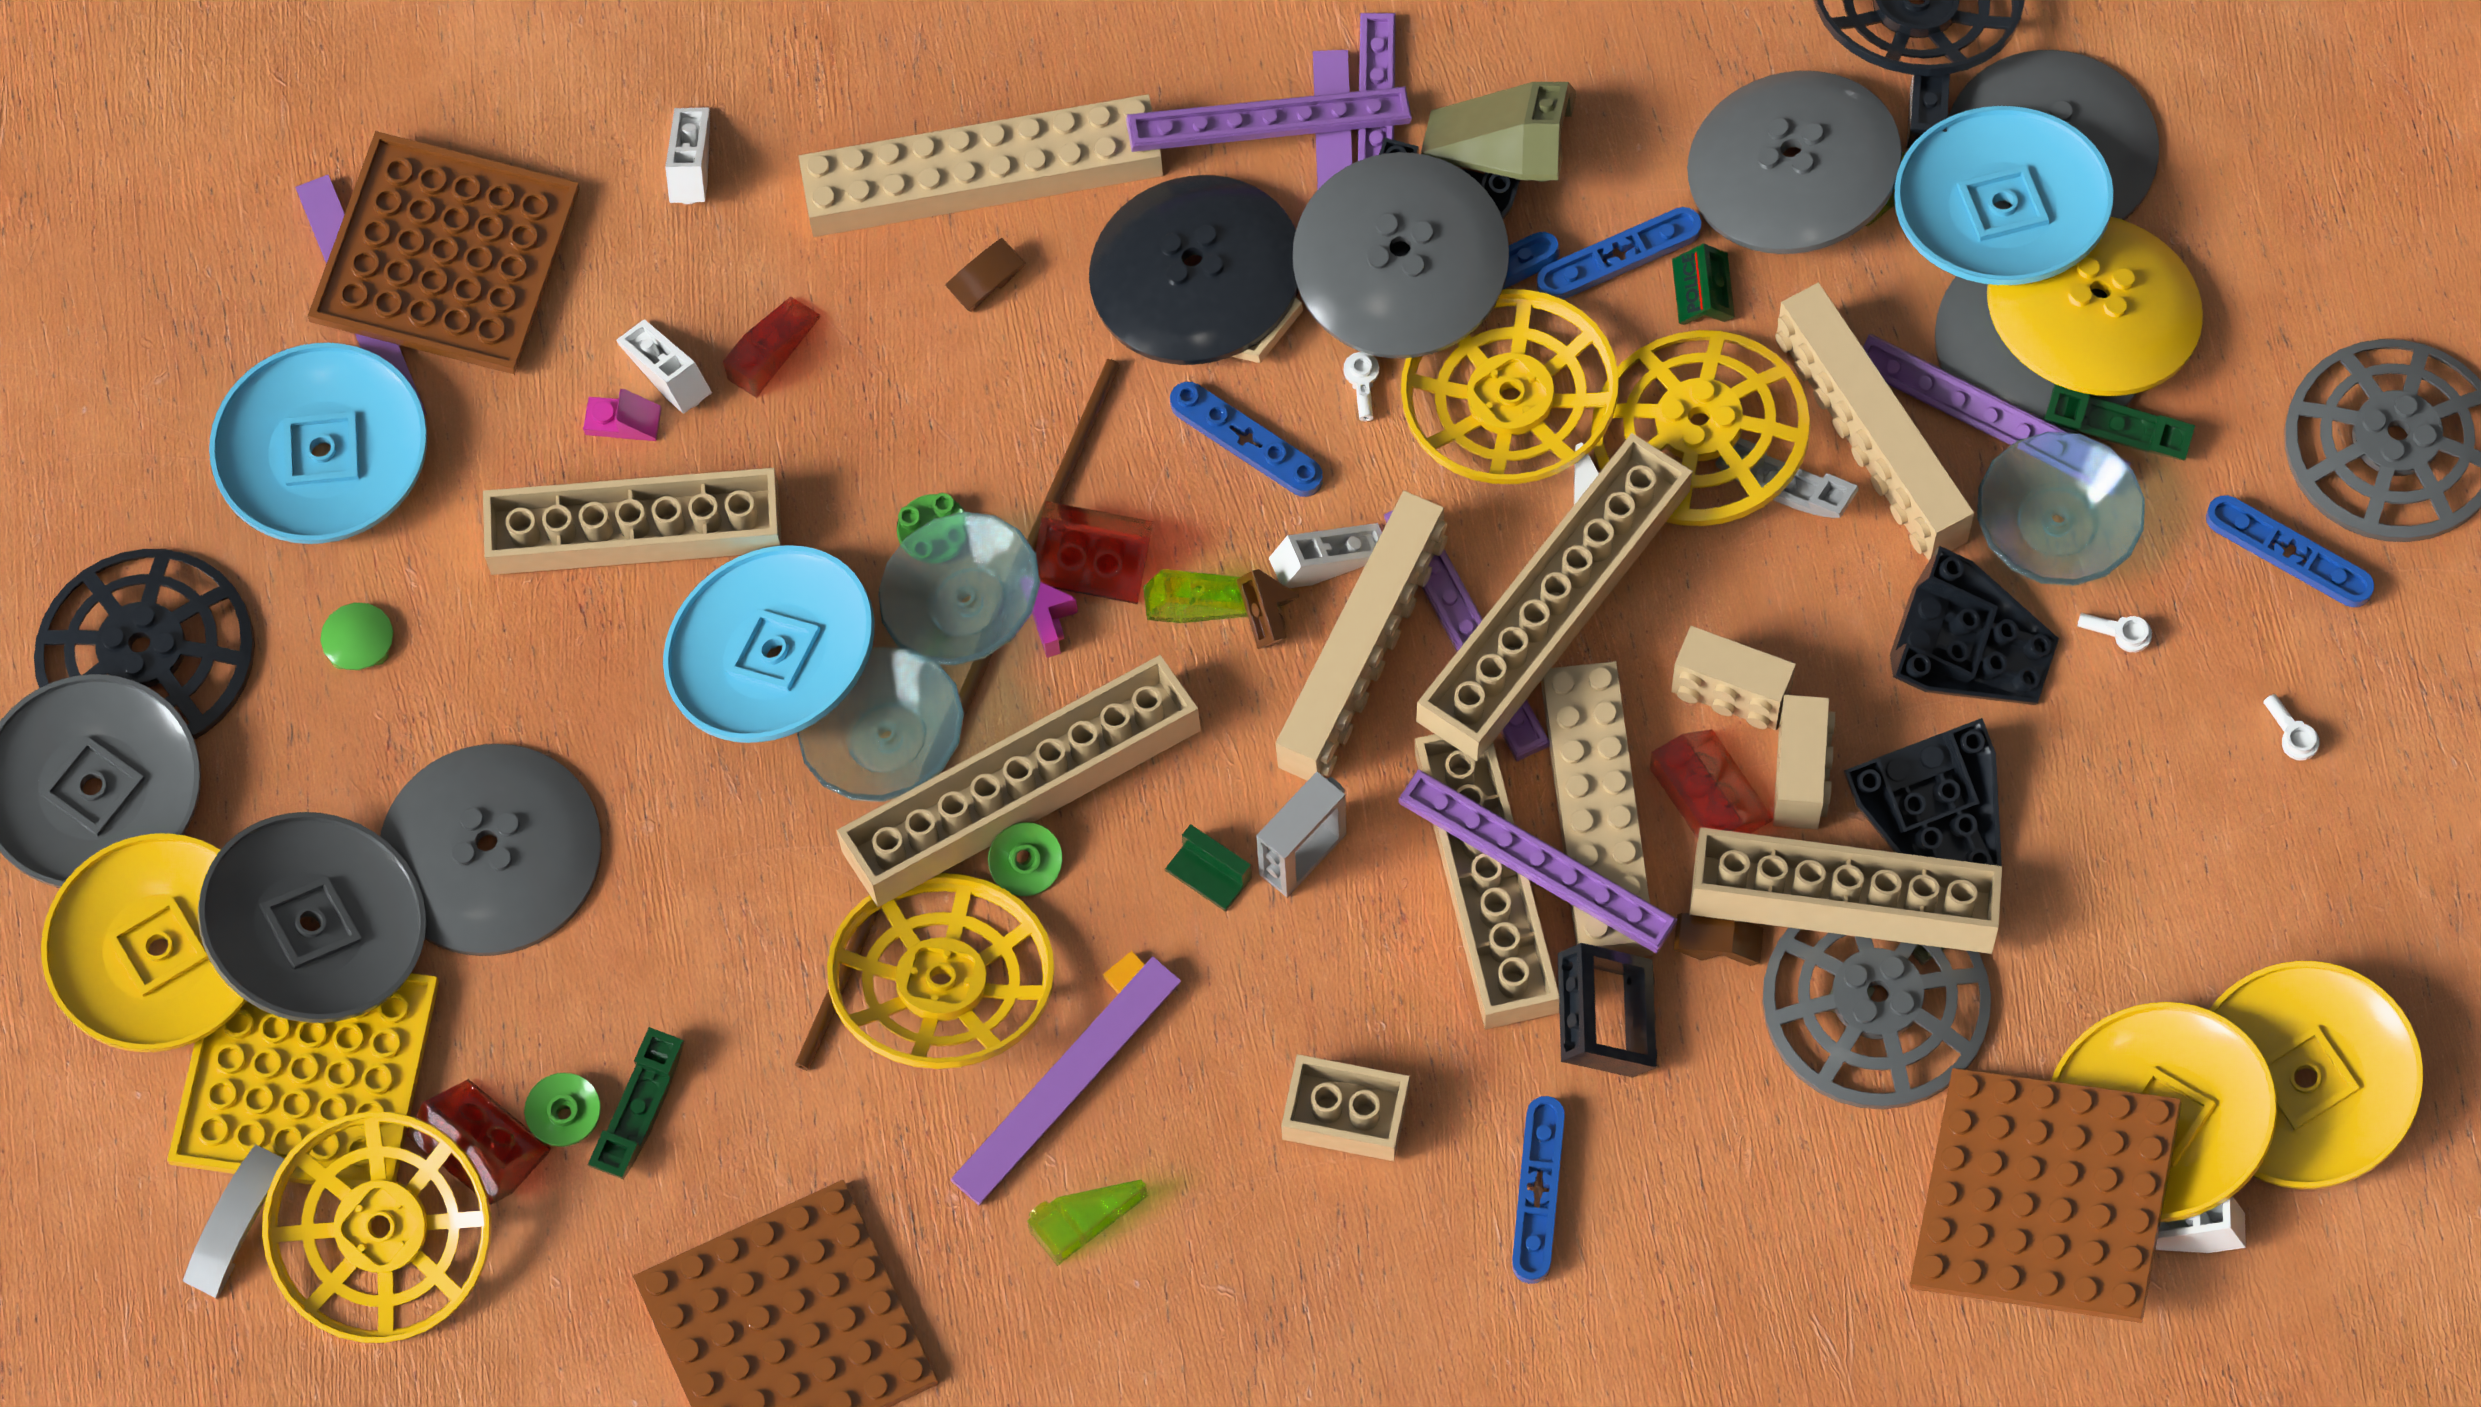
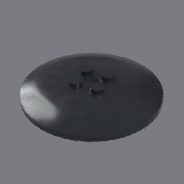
M1196 175L1175 178L1150 187L1129 200L1112 216L1095 244L1089 267V283L1097 313L1106 328L1118 341L1132 351L1149 359L1170 364L1196 365L1230 358L1251 348L1268 336L1292 307L1298 293L1293 268V242L1296 229L1285 210L1273 198L1257 187L1240 180L1216 175ZM1191 255L1202 257L1201 262L1195 266L1184 264L1186 258Z

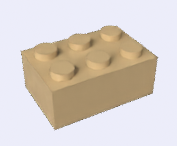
M1690 626L1675 662L1671 692L1677 694L1685 702H1700L1711 706L1720 715L1732 716L1733 714L1746 719L1753 727L1759 729H1766L1768 727L1776 730L1780 721L1784 695H1790L1796 664Z
M1784 695L1779 721L1773 826L1818 830L1820 817H1827L1828 804H1830L1831 781H1829L1833 762V746H1831L1835 727V712L1828 711L1829 698Z
M1297 1054L1281 1125L1282 1140L1395 1162L1410 1090V1076Z

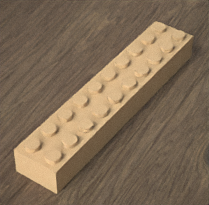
M1149 94L798 155L813 237L1163 176L1160 149L1132 152L1127 129V114L1152 112Z
M1631 433L1417 702L1416 722L1478 761L1690 492L1693 471Z
M1159 655L839 828L836 831L842 853L877 907H880L988 848L995 837L1011 825L1019 822H1035L1200 732L1198 708L1162 656Z

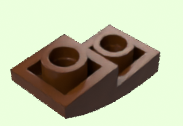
M1000 238L969 262L945 286L968 311L972 312L996 288L1001 289L1026 263L1004 238Z

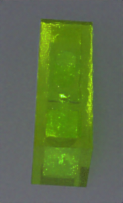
M1162 569L1143 586L1147 620L1189 623L1248 617L1236 580L1240 577Z
M1140 1179L1060 1196L1050 1203L1044 1201L1037 1205L1029 1214L1031 1217L1027 1220L1029 1232L1058 1266L1148 1196L1146 1184Z

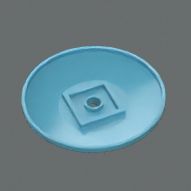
M1991 106L1971 109L1955 114L1935 124L1924 132L1906 152L1898 169L1895 182L1896 214L1904 234L1918 252L1931 263L1950 274L1966 280L1991 285H2019L2037 282L2058 275L2084 259L2101 240L2108 227L2113 207L2112 178L2108 166L2096 146L2078 129L2053 115L2015 106ZM1998 201H2006L2012 206L2008 209H1999L1993 204Z
M312 343L300 345L278 352L259 362L248 370L229 390L216 413L212 425L209 445L210 464L216 484L227 504L244 522L254 529L273 538L293 543L323 544L353 537L374 527L394 512L406 499L416 484L425 461L427 425L423 408L411 384L398 369L382 357L365 349L346 344ZM320 443L331 445L329 453L325 456L317 457L312 454L314 447Z
M785 545L762 548L741 555L725 563L702 580L677 611L667 634L663 654L664 677L668 691L679 710L692 724L709 735L723 740L743 743L765 742L802 731L836 708L850 693L862 675L869 660L874 640L875 621L870 598L855 573L838 558L826 552L804 546ZM782 646V650L777 656L767 658L770 649Z

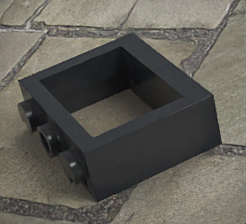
M1579 943L1559 952L1558 981L1561 1062L1632 1078L1657 1068L1653 959L1585 943ZM1594 969L1623 975L1626 1050L1596 1043Z

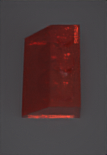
M1045 501L1031 578L1055 589L1138 604L1153 521Z
M1713 729L1683 733L1651 752L1650 770L1697 839L1700 827L1751 834L1773 821L1772 815Z
M469 1079L424 1101L416 1115V1118L434 1125L447 1134L465 1151L481 1176L488 1194L489 1205L512 1194L551 1150L548 1144L537 1139L530 1129ZM411 1127L406 1135L423 1152L429 1155L439 1144L431 1136ZM451 1153L442 1166L476 1195L470 1177L462 1164Z

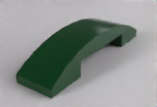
M2054 384L2044 418L2046 421L2092 437L2183 461L2186 460L2195 425L2162 415L2155 416L2094 398L2090 394L2073 391Z
M648 1028L634 1059L636 1064L607 1131L603 1130L588 1162L589 1167L624 1180L642 1150L657 1119L675 1074L684 1040L656 1029Z

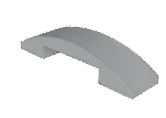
M1739 438L1733 448L1744 459L1756 444ZM1765 453L1750 471L1760 486L1763 487L1774 478L1785 462L1772 458ZM1720 456L1715 464L1717 468L1723 471L1728 469L1729 466ZM1799 469L1788 486L1773 500L1813 515L1841 518L1859 488L1853 483L1828 473L1821 478Z
M255 1144L235 1172L215 1206L194 1249L183 1282L218 1299L236 1265L232 1262L259 1214L276 1171L284 1161V1158Z

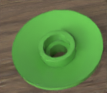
M1019 822L1006 828L995 837L988 854V866L991 876L1001 888L1006 889L1013 895L1031 896L1044 891L1056 880L1062 866V850L1057 838L1044 826L1033 822ZM1022 850L1028 851V859L1025 862H1017V854Z
M557 1073L539 1081L528 1094L524 1108L525 1120L532 1134L543 1143L557 1147L574 1145L588 1137L595 1129L601 1113L600 1099L595 1088L585 1078L572 1073ZM562 1109L571 1110V1115L567 1119L558 1118V1114Z

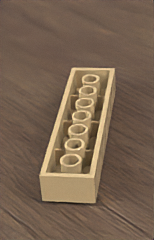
M1819 282L1782 301L1777 333L1775 334L1779 347L1784 353H1790L1795 361L1794 366L1799 377L1803 381H1809L1814 389L1813 394L1817 404L1823 410L1827 408L1833 417L1832 423L1837 434L1841 438H1847L1852 446L1851 450L1854 459L1859 466L1867 468L1871 474V482L1874 489L1880 496L1885 495L1891 504L1890 510L1896 522L1906 526L1910 532L1909 537L1914 549L1919 554L1924 553L1929 561L1939 546L1952 551L1967 543L1974 516L1973 510Z
M775 468L483 491L484 557L491 575L736 556L762 548L782 546L779 484Z
M1403 490L1275 743L1278 768L1307 781L1316 772L1328 777L1332 773L1337 761V756L1334 754L1340 743L1345 745L1353 729V724L1350 722L1355 712L1361 713L1369 697V693L1366 690L1371 680L1377 681L1385 665V661L1382 658L1387 648L1390 650L1394 649L1401 633L1398 626L1402 618L1408 619L1413 612L1417 600L1413 596L1418 586L1424 588L1429 580L1432 567L1428 565L1434 555L1440 556L1445 548L1448 536L1444 535L1447 528V522L1444 521V507Z
M1616 661L1551 668L1542 679L1541 688L1548 739L1550 741L1549 748L1563 853L1650 903ZM1570 904L1576 945L1585 943L1640 957L1653 955V951Z
M1436 734L1415 738V757L1419 770L1514 824L1493 742L1481 758L1476 761ZM1433 824L1485 1029L1559 1013V993L1529 879Z
M1700 827L1689 915L1992 954L1999 928L2002 866Z

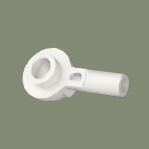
M1357 352L1346 359L1343 372L1345 378L1352 384L1353 389H1356L1359 420L1366 422L1373 419L1371 387H1373V382L1379 375V364L1373 355Z
M2081 612L2077 625L2080 628L2114 636L2119 647L2127 652L2136 653L2148 647L2152 638L2150 625L2144 619L2136 616L2121 617L2116 622Z
M2276 694L2267 697L2264 700V704L2284 731L2282 737L2284 752L2295 760L2312 758L2319 749L2317 732L2312 727L2304 724L2303 721H2295Z

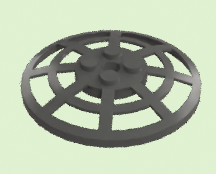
M2378 339L2360 342L2331 354L2306 375L2296 389L2287 412L2284 428L2285 452L2289 468L2298 487L2310 503L2328 519L2346 530L2367 538L2387 542H2413L2431 539L2454 530L2467 522L2481 509V489L2465 506L2454 513L2444 495V492L2459 481L2468 468L2469 463L2481 468V451L2474 449L2475 429L2468 410L2481 405V380L2463 363L2447 353L2425 344L2406 340ZM2375 349H2401L2413 352L2410 365L2387 363L2365 368L2354 354ZM2427 357L2439 360L2457 371L2473 385L2476 391L2460 396L2445 380L2432 372L2424 370ZM2340 361L2350 372L2351 375L2342 381L2332 392L2326 405L2304 402L2307 391L2312 384L2332 364ZM2383 374L2407 375L2403 391L2392 390L2383 392L2373 377ZM2421 379L2437 387L2449 400L2432 406L2425 399L2418 396L2417 393ZM2356 384L2360 385L2369 398L2359 411L2337 407L2345 393ZM2456 413L2459 414L2464 433L2463 444L2443 436L2441 419ZM2299 416L2321 419L2320 439L2326 459L2308 470L2302 460L2298 444L2297 424ZM2332 421L2353 425L2352 438L2354 444L2337 452L2332 436ZM2393 426L2401 427L2406 431L2407 438L2396 440L2389 435L2388 429ZM2438 451L2459 458L2452 471L2440 481H2437L2429 466L2435 459ZM2361 457L2367 465L2378 471L2375 485L2373 486L2357 477L2346 465ZM2335 471L2339 478L2349 487L2370 498L2365 517L2356 516L2337 505L2321 491L2315 482ZM2415 473L2423 486V489L2408 492L2389 490L2393 476H2407ZM2430 499L2439 520L2412 526L2379 523L2385 502L2391 504H2412Z
M1788 928L1779 939L1769 959L1763 982L1762 1005L1765 1024L1772 1043L1784 1063L1800 1080L1818 1093L1837 1102L1859 1108L1891 1109L1906 1107L1925 1101L1949 1087L1952 1069L1966 1070L1975 1059L1986 1035L1991 1008L1988 975L1979 952L1966 951L1974 968L1953 970L1947 957L1939 947L1921 945L1933 956L1941 972L1920 975L1916 967L1908 960L1918 944L1901 942L1897 949L1892 951L1874 948L1871 938L1855 936L1859 952L1842 962L1824 952L1833 943L1846 935L1828 933L1812 947L1794 939L1801 929ZM1787 952L1805 960L1798 981L1799 1003L1777 1010L1775 1003L1776 976L1780 961L1784 953ZM1815 966L1835 975L1832 994L1810 999V980ZM1978 983L1980 990L1979 1016L1971 1040L1968 1041L1951 1028L1957 1010V985ZM1879 985L1887 990L1889 997L1885 1001L1876 1002L1869 998L1867 990L1871 986ZM1946 987V1006L1941 1020L1922 1009L1924 990ZM1835 1010L1840 1021L1846 1026L1838 1042L1832 1040L1822 1029L1815 1014ZM1803 1018L1813 1038L1824 1050L1830 1053L1819 1074L1810 1068L1794 1051L1784 1035L1781 1027L1782 1024ZM1914 1022L1932 1033L1920 1046L1909 1052H1902L1898 1035L1909 1029ZM1859 1036L1870 1039H1883L1887 1057H1868L1854 1053L1851 1049ZM1942 1041L1961 1054L1957 1061L1940 1076L1924 1085L1910 1088L1906 1066L1925 1058ZM1844 1062L1868 1070H1891L1895 1092L1884 1094L1861 1092L1842 1087L1832 1081Z

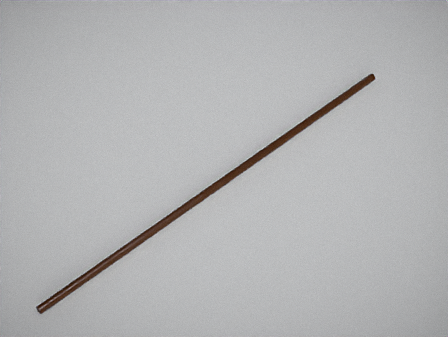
M1107 359L919 785L939 775L1024 584L1023 579H1026L1119 369L1120 364L1115 360ZM879 910L868 917L857 928L846 947L847 951L860 955ZM840 964L839 970L841 996L854 969ZM827 990L796 1060L795 1066L802 1070H809L835 1012L829 990Z

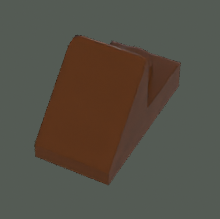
M1259 569L1236 579L1257 648L1269 647L1287 638L1285 634V621L1277 607L1290 603L1299 598V595Z

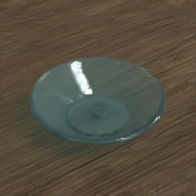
M2045 432L2016 441L1992 460L1978 487L1977 519L1988 547L2012 571L2041 584L2077 586L2106 577L2131 556L2144 530L2145 498L2134 471L2111 447L2082 434ZM2055 515H2059L2064 519V521L2058 523L2055 522L2052 519V517Z
M961 512L933 519L907 536L886 563L878 591L882 623L899 648L922 662L955 666L986 658L1013 640L1033 612L1040 587L1036 553L1019 529L995 515ZM971 596L969 601L962 603L965 597Z
M875 647L872 648L865 669L850 693L825 717L804 730L797 732V737L804 764L823 787L850 800L885 802L897 798L943 771L959 745L964 711L956 683L938 662L907 648ZM891 731L889 737L881 738L884 732Z

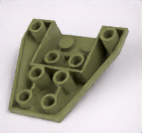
M1530 82L1431 110L1421 154L1442 159L1455 166L1519 180H1536L1539 182L1558 180L1563 160L1561 131L1564 117H1572L1576 90L1569 82Z

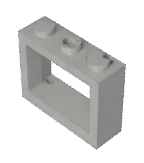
M1316 772L1256 835L1259 875L1286 897L1300 885L1347 834L1345 790L1337 780L1332 777L1326 779L1319 772Z

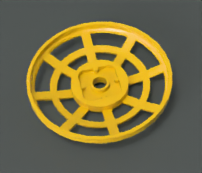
M1503 289L1494 308L1517 306L1514 327L1491 329L1472 338L1469 335L1458 342L1459 347L1447 358L1437 379L1416 374L1423 356L1406 358L1402 371L1401 397L1404 415L1412 434L1420 446L1436 462L1456 474L1475 481L1491 484H1521L1538 481L1558 474L1576 464L1595 447L1604 436L1613 419L1618 401L1619 375L1615 355L1608 339L1598 325L1582 310L1563 299L1546 293L1525 289ZM1531 308L1545 310L1558 315L1574 324L1582 333L1568 346H1565L1561 341L1549 334L1536 329H1530ZM1512 339L1511 353L1498 354L1487 358L1479 348L1495 341ZM1527 341L1543 345L1557 355L1543 365L1537 359L1525 355ZM1591 343L1599 351L1605 365L1608 392L1587 393L1585 375L1576 357ZM1467 356L1476 367L1468 381V385L1449 382L1455 368ZM1565 366H1568L1573 376L1576 394L1554 393L1552 377ZM1413 388L1435 393L1437 414L1445 430L1428 438L1425 436L1415 415ZM1508 388H1515L1520 391V395L1513 400L1504 399L1501 393ZM1446 396L1468 400V406L1472 415L1454 424L1447 410ZM1605 407L1603 418L1595 433L1583 446L1574 452L1563 442L1576 428L1583 415L1584 408ZM1552 408H1573L1569 419L1556 434L1544 423ZM1482 426L1486 430L1497 434L1495 448L1493 450L1478 445L1465 435ZM1532 431L1542 442L1540 445L1528 449L1509 451L1513 435ZM1455 441L1458 445L1475 455L1492 459L1490 471L1486 473L1459 465L1442 455L1437 449ZM1550 450L1561 459L1558 463L1537 471L1504 474L1507 461L1530 459Z
M1696 330L1681 332L1657 339L1639 348L1617 367L1619 378L1638 361L1650 370L1634 386L1627 403L1616 405L1613 418H1623L1625 440L1631 433L1636 435L1634 418L1655 419L1658 435L1647 443L1660 451L1666 448L1675 456L1682 458V465L1693 471L1690 492L1666 522L1685 526H1708L1743 518L1763 508L1780 495L1793 480L1803 463L1810 434V417L1806 396L1801 383L1791 368L1776 353L1762 344L1744 336L1723 331ZM1709 341L1706 353L1683 354L1664 362L1653 353L1659 349L1682 342ZM1724 343L1740 345L1755 351L1771 361L1776 367L1757 374L1752 368L1741 361L1721 355ZM1703 363L1700 378H1692L1680 382L1670 371L1672 368L1684 364ZM1718 364L1736 370L1745 376L1747 380L1732 388L1715 380ZM1656 378L1668 390L1658 404L1638 403L1644 390ZM1786 378L1797 403L1798 428L1776 422L1775 402L1768 385ZM1608 380L1600 392H1608ZM1758 391L1764 404L1765 419L1743 415L1740 399ZM1594 407L1591 426L1592 435L1603 418L1605 407ZM1699 413L1709 417L1708 422L1703 425H1694L1689 421L1693 415ZM1742 430L1761 433L1756 446L1742 459L1733 448L1739 440ZM1603 437L1593 448L1600 471L1610 461L1603 443ZM1773 437L1794 442L1792 452L1784 466L1770 482L1761 487L1750 469L1765 455ZM1721 456L1729 466L1728 469L1717 473L1695 475L1698 461H1707ZM1737 478L1749 495L1740 501L1721 507L1690 509L1693 488L1718 486Z
M940 873L880 907H877L869 895L848 913L838 927L830 945L827 961L828 990L834 1009L843 1024L860 1042L874 1052L893 1061L914 1067L933 1069L964 1067L1002 1054L1020 1042L1035 1027L1045 1012L1052 994L1054 981L1053 950L1047 932L1038 917L1023 901L1012 893L986 880L967 875ZM925 892H956L951 913H926L905 919L895 902L904 897ZM971 895L1000 906L1013 915L1021 924L1003 937L988 924L974 917L966 916ZM882 909L892 927L876 940L869 950L867 957L845 950L848 941L857 928L873 913ZM948 925L946 937L931 938L920 941L913 931L927 926ZM963 928L981 935L993 945L978 954L971 946L960 941ZM1031 936L1042 961L1043 981L1042 985L1020 986L1019 964L1013 948ZM900 938L907 951L900 958L898 965L893 966L879 962L878 960L886 948L896 939ZM1003 957L1008 970L1009 984L986 983L985 967ZM840 964L862 971V990L866 1004L869 1007L868 1009L849 1014L846 1010L840 993ZM937 974H945L951 978L948 983L942 985L934 983L931 979ZM874 976L896 981L898 997L879 1004L874 992ZM982 998L1004 999L997 1012L985 1023L972 1011L978 1006ZM1016 1000H1038L1035 1010L1029 1019L1015 1033L1000 1041L991 1032L1007 1017L1014 1007ZM908 1009L916 1016L923 1018L919 1032L916 1033L900 1026L889 1016ZM959 1018L969 1030L968 1032L953 1036H934L938 1021H950ZM879 1021L883 1027L894 1035L914 1042L911 1054L894 1050L877 1042L859 1027ZM975 1039L986 1048L979 1052L958 1057H927L930 1046H954Z
M363 1112L347 1115L322 1125L307 1135L289 1152L276 1171L267 1193L263 1210L262 1238L266 1260L273 1279L285 1299L301 1316L319 1329L339 1338L364 1343H386L408 1339L432 1329L446 1320L465 1302L478 1283L487 1261L491 1243L492 1217L488 1194L478 1170L465 1151L451 1137L434 1125L413 1116L395 1112ZM380 1123H393L411 1127L431 1136L439 1144L427 1160L406 1149L383 1146ZM364 1125L367 1142L366 1148H360L343 1155L332 1162L327 1168L308 1154L316 1145L331 1135L353 1126ZM451 1153L462 1164L470 1177L478 1197L480 1211L459 1212L458 1204L450 1185L438 1171ZM385 1157L405 1161L414 1165L419 1170L406 1186L387 1180ZM364 1159H369L370 1182L351 1189L336 1176L348 1166ZM298 1166L316 1181L305 1200L301 1225L278 1227V1213L282 1195L290 1176ZM431 1180L442 1194L447 1207V1213L427 1215L421 1200L418 1198V1195ZM328 1189L341 1200L334 1222L314 1224L318 1202L323 1191ZM378 1215L385 1216L390 1222V1231L383 1238L376 1236L371 1227L373 1219ZM481 1226V1240L476 1261L468 1279L460 1288L446 1274L457 1251L460 1228ZM449 1229L446 1248L439 1263L436 1264L421 1250L426 1241L428 1230ZM315 1239H336V1243L345 1258L332 1273L322 1260ZM303 1241L308 1261L316 1275L323 1282L308 1299L298 1291L290 1278L281 1256L279 1242ZM411 1262L426 1276L422 1282L411 1289L394 1294V1270H398ZM357 1267L368 1272L377 1273L378 1295L359 1292L348 1287L344 1282ZM434 1285L450 1299L441 1310L427 1319L407 1327L394 1329L395 1305H401L417 1299ZM334 1293L356 1304L378 1307V1330H364L347 1326L329 1318L319 1309Z

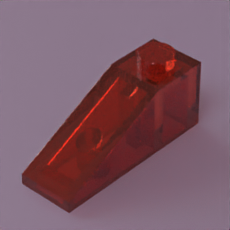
M789 297L746 332L723 360L727 379L757 398L819 320L820 314L793 297Z

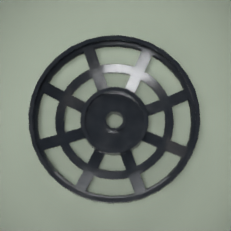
M1814 0V3L1824 26L1851 53L1887 70L1910 75L1933 76L1971 69L1999 53L2012 39L2020 24L2025 0H2011L2012 12L2010 17L1989 16L1990 0H1978V14L1958 11L1959 0H1922L1924 1L1923 4H1913L1909 0H1873L1874 11L1857 14L1853 0H1842L1847 16L1830 17L1823 0ZM1882 23L1896 33L1892 43L1879 38L1866 26ZM1952 23L1973 26L1964 37L1954 43H1951L1943 33ZM1855 28L1867 41L1882 50L1888 51L1886 56L1871 52L1859 45L1841 29ZM1984 28L2005 30L2000 40L1982 53L1966 58L1960 52V50L1974 42ZM1910 37H1929L1937 48L1918 50L1905 47ZM1901 56L1922 59L1945 56L1952 63L1925 65L1906 63L1899 60Z
M140 549L122 552L102 559L84 569L68 582L53 599L42 619L36 636L34 651L35 677L39 688L49 684L44 664L45 645H64L65 665L69 677L81 675L76 663L75 646H95L99 662L83 675L101 674L118 676L135 681L146 687H152L161 683L169 694L164 699L173 707H179L190 723L187 726L195 740L218 724L237 703L253 666L255 648L253 625L247 607L236 588L220 571L205 561L186 553L167 549ZM154 558L149 574L126 576L107 585H104L96 575L106 568L126 561ZM170 559L198 568L210 576L219 587L199 595L185 583L164 576ZM84 583L92 592V595L76 611L68 630H48L60 606L76 588ZM145 585L141 602L121 606L112 595L113 592L129 586ZM161 586L177 591L189 600L188 603L172 612L156 604ZM228 598L234 606L239 621L240 651L218 646L217 626L209 607ZM99 602L109 614L100 626L99 631L79 630L86 615ZM199 613L205 627V644L186 641L180 624ZM139 638L150 639V645L145 651L134 652L131 650L135 640ZM184 656L202 658L194 675L184 686H181L173 674L181 665ZM214 661L235 665L234 675L224 693L202 715L190 696L204 683L213 667Z

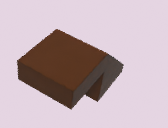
M1680 913L1677 914L1673 950L1701 961L1722 955L1748 966L1760 964L1763 928L1750 922Z

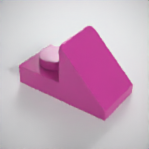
M620 389L618 399L589 397L583 430L585 435L656 441L661 406L626 389Z
M1031 577L1023 579L1025 593L1046 657L1061 654L1059 640L1065 638L1059 619L1078 612L1076 599Z

